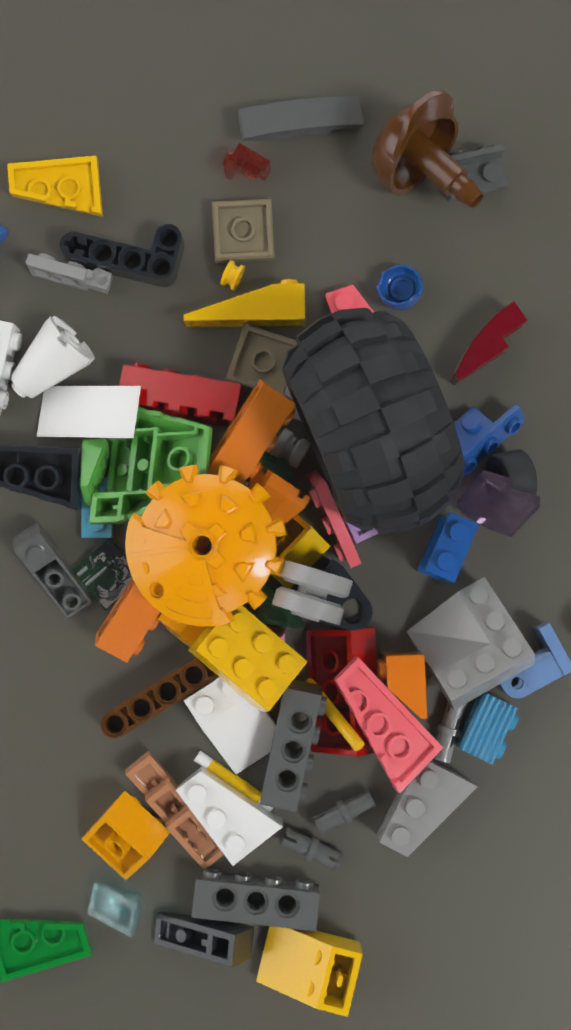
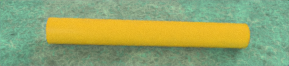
M309 678L305 681L308 683L317 684L315 680H313L312 678ZM322 691V696L327 697V695ZM327 697L324 713L354 751L360 750L364 746V741Z

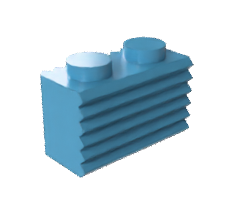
M486 692L476 697L461 730V736L458 737L455 746L493 765L495 758L499 760L504 754L506 742H503L507 731L512 732L517 725L519 715L516 714L518 708Z

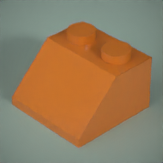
M419 651L381 652V659H377V675L379 680L418 717L427 719L424 654Z

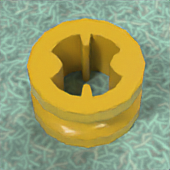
M230 260L223 272L220 285H229L230 289L235 291L243 277L245 266L240 265L238 267L235 265V261Z

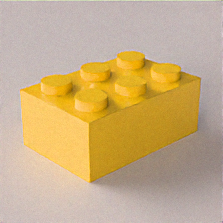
M244 606L232 610L234 621L225 625L207 626L188 651L260 711L269 712L307 661Z

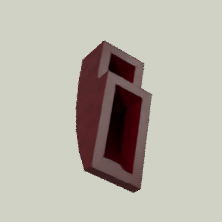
M515 301L498 312L468 346L451 380L454 386L504 354L509 348L504 339L522 328L528 321Z

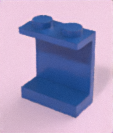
M449 512L447 517L439 516L416 571L443 583H455L479 524L452 512Z

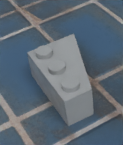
M431 760L401 793L397 792L377 832L379 843L408 857L478 786L471 779Z

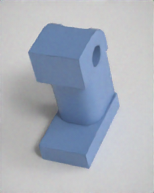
M542 622L533 627L543 647L535 652V665L499 684L497 687L501 692L512 698H523L571 672V661L550 623ZM516 677L517 683L512 686L511 681Z

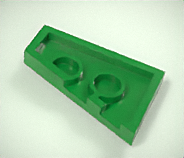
M0 918L1 982L91 956L93 953L85 921Z

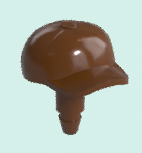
M444 90L429 92L414 104H408L400 109L388 120L373 146L372 167L379 182L390 192L396 195L406 194L418 187L427 178L447 196L452 194L456 200L471 208L476 207L484 196L474 180L467 177L468 171L449 155L458 135V122L454 118L453 98Z

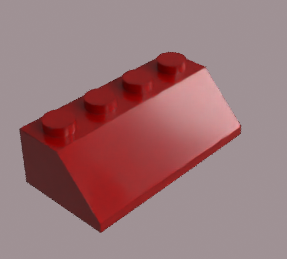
M343 628L306 630L308 679L312 678L318 685H322V691L364 741V746L360 750L354 751L324 713L323 716L317 715L315 725L320 726V733L317 745L311 744V752L353 757L374 753L336 685L334 678L355 656L359 657L378 678L375 628H363L356 631Z

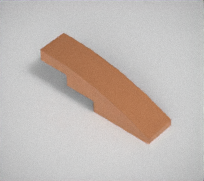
M147 751L125 769L126 776L143 793L146 802L165 822L166 829L203 870L207 869L224 855L177 793L178 784L150 751Z

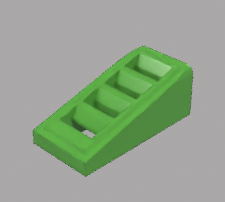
M105 438L85 439L82 442L80 488L87 506H91L92 494L98 493L110 461V450Z

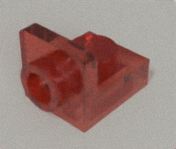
M241 143L237 145L234 151L231 149L223 161L225 177L229 180H232L239 167H242V172L250 178L256 179L259 177L264 181L271 172L270 160Z

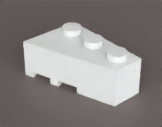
M202 766L182 781L176 789L177 793L233 866L283 827L282 818L267 811Z

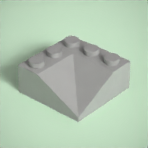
M485 577L458 591L407 631L416 649L424 654L425 664L453 710L535 665V653Z

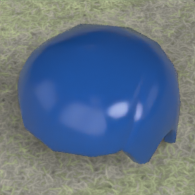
M395 265L382 272L376 289L383 304L393 310L404 311L412 308L421 298L423 280L418 271L408 265Z

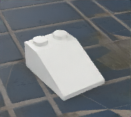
M219 676L184 700L201 729L235 774H238L270 753L276 723L270 713L255 708Z

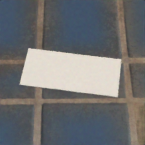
M52 386L43 392L37 437L134 438L141 386Z

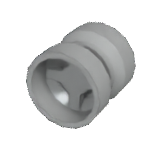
M285 428L270 454L278 459H287L288 464L297 469L311 443L304 438L297 439L292 431Z

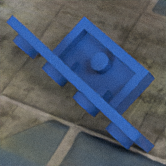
M517 404L512 406L494 423L474 406L454 423L464 458L465 470L463 476L470 474L481 460L487 455L493 454L505 439L520 430L525 420L522 410Z

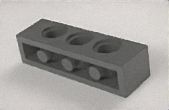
M293 680L282 694L260 805L296 812L298 801H305L308 783H303L304 774L311 773L314 755L309 754L311 744L317 745L320 733V726L315 725L317 715H324L327 697L322 696V685ZM296 712H303L307 714L308 718L304 721H298L292 715ZM291 741H296L300 743L302 747L293 750L290 749L286 744ZM290 770L295 776L286 778L281 775V772Z
M207 868L203 872L198 871L196 876L191 918L316 931L320 889L319 885L314 884V881L305 878H298L295 882L283 881V877L277 875H266L265 879L253 878V875L248 872H235L234 875L222 874V871L219 869ZM227 888L233 892L234 897L230 900H223L218 896L217 892ZM253 892H260L264 895L265 899L263 902L255 904L249 900L248 896ZM290 895L296 902L290 907H284L279 903V899L282 896Z

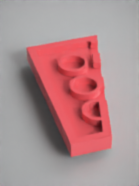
M355 656L334 678V681L393 787L398 793H401L443 747L362 660Z

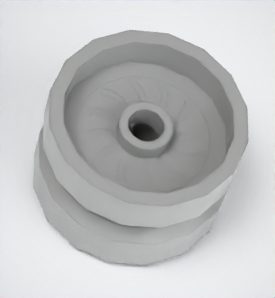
M285 560L281 577L284 581L299 586L297 591L285 587L277 588L272 604L291 610V614L317 622L323 620L340 625L344 608L340 604L327 601V595L330 594L339 598L348 597L353 581Z

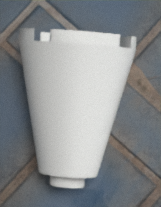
M50 316L11 375L13 382L11 386L19 396L34 398L90 365L95 359L94 354L85 341L79 342L75 337L77 333L68 324L56 316Z

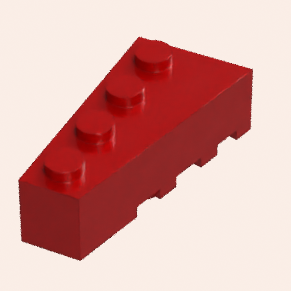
M133 362L132 366L123 365L119 386H141L138 404L141 408L228 428L240 411L244 396L242 385L238 383L213 380L200 375H183L178 371L165 368L162 371L152 370L150 366Z

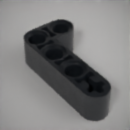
M164 224L157 229L151 250L79 232L66 233L62 236L59 247L68 262L79 263L85 269L94 270L100 268L112 273L113 276L159 287H168L177 279L184 252V241L177 226ZM167 237L177 238L176 244L171 247H166L162 243ZM80 245L82 250L76 249L77 246ZM102 252H112L111 257L107 261L98 260L99 254ZM130 259H141L138 267L133 269L127 267ZM161 265L170 267L169 272L163 276L155 274V271Z

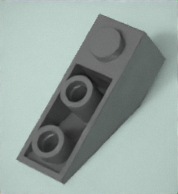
M39 522L13 537L14 552L67 619L92 603L91 598L64 556Z

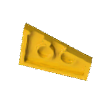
M96 155L7 164L9 191L12 197L103 217L99 163Z

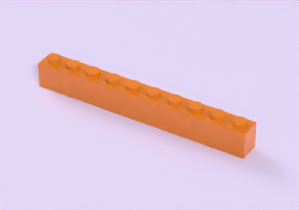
M260 379L211 454L208 474L218 475L221 465L238 470L235 481L243 485L248 477L252 479L261 466L259 460L264 452H270L278 440L276 434L281 426H287L294 417L296 410L293 408L296 403L290 397ZM206 536L200 537L197 541V548L202 554L206 552L211 542ZM133 578L99 628L95 638V646L128 663L133 654L137 656L145 644V639L143 638L148 630L153 631L160 622L158 620L160 611L145 599Z

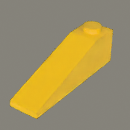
M294 279L282 280L281 284H272L184 314V323L186 327H243L244 323L254 327L305 326V283H298V280Z

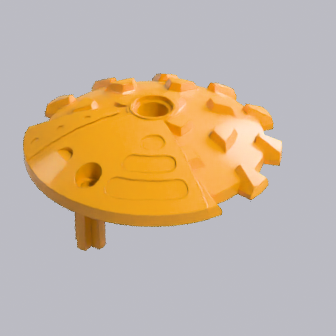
M198 465L185 466L179 469L182 479L164 487L160 480L151 485L145 494L152 500L146 507L143 515L132 514L128 522L125 541L128 567L141 594L154 608L164 615L193 626L225 625L234 621L232 610L241 607L247 602L255 610L268 598L261 589L267 582L270 574L281 577L286 558L276 557V537L286 536L285 524L282 517L272 520L263 503L271 497L265 488L257 483L250 490L245 485L235 481L238 470L220 465L218 475L199 474ZM202 536H206L211 541L212 547L208 554H202L197 548V541Z

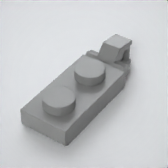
M29 253L26 260V265L32 276L85 291L91 289L108 294L113 279L112 273L103 269L87 270L79 263L69 261L67 264L58 262L54 257L40 253L38 256Z

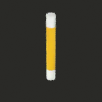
M200 750L194 759L196 763L260 805L261 791ZM260 805L269 812L273 809V807Z

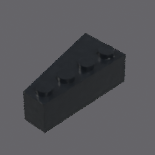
M0 444V487L17 493L27 494L50 503L63 505L73 510H79L82 508V492L80 488L82 448Z

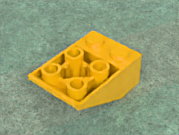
M269 926L256 982L315 1009L348 1017L363 956L361 942L317 930L309 931Z

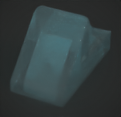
M104 882L94 883L87 914L132 937L135 935L141 910L142 892L123 893Z

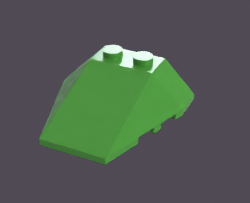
M138 406L134 438H107L112 441L107 491L92 494L89 523L120 524L130 520L133 513L143 515L146 507L152 500L145 494L149 487L158 480L166 487L182 479L179 469L182 467L198 465L199 474H208L213 429L206 425L179 417L174 418L161 412L147 410Z

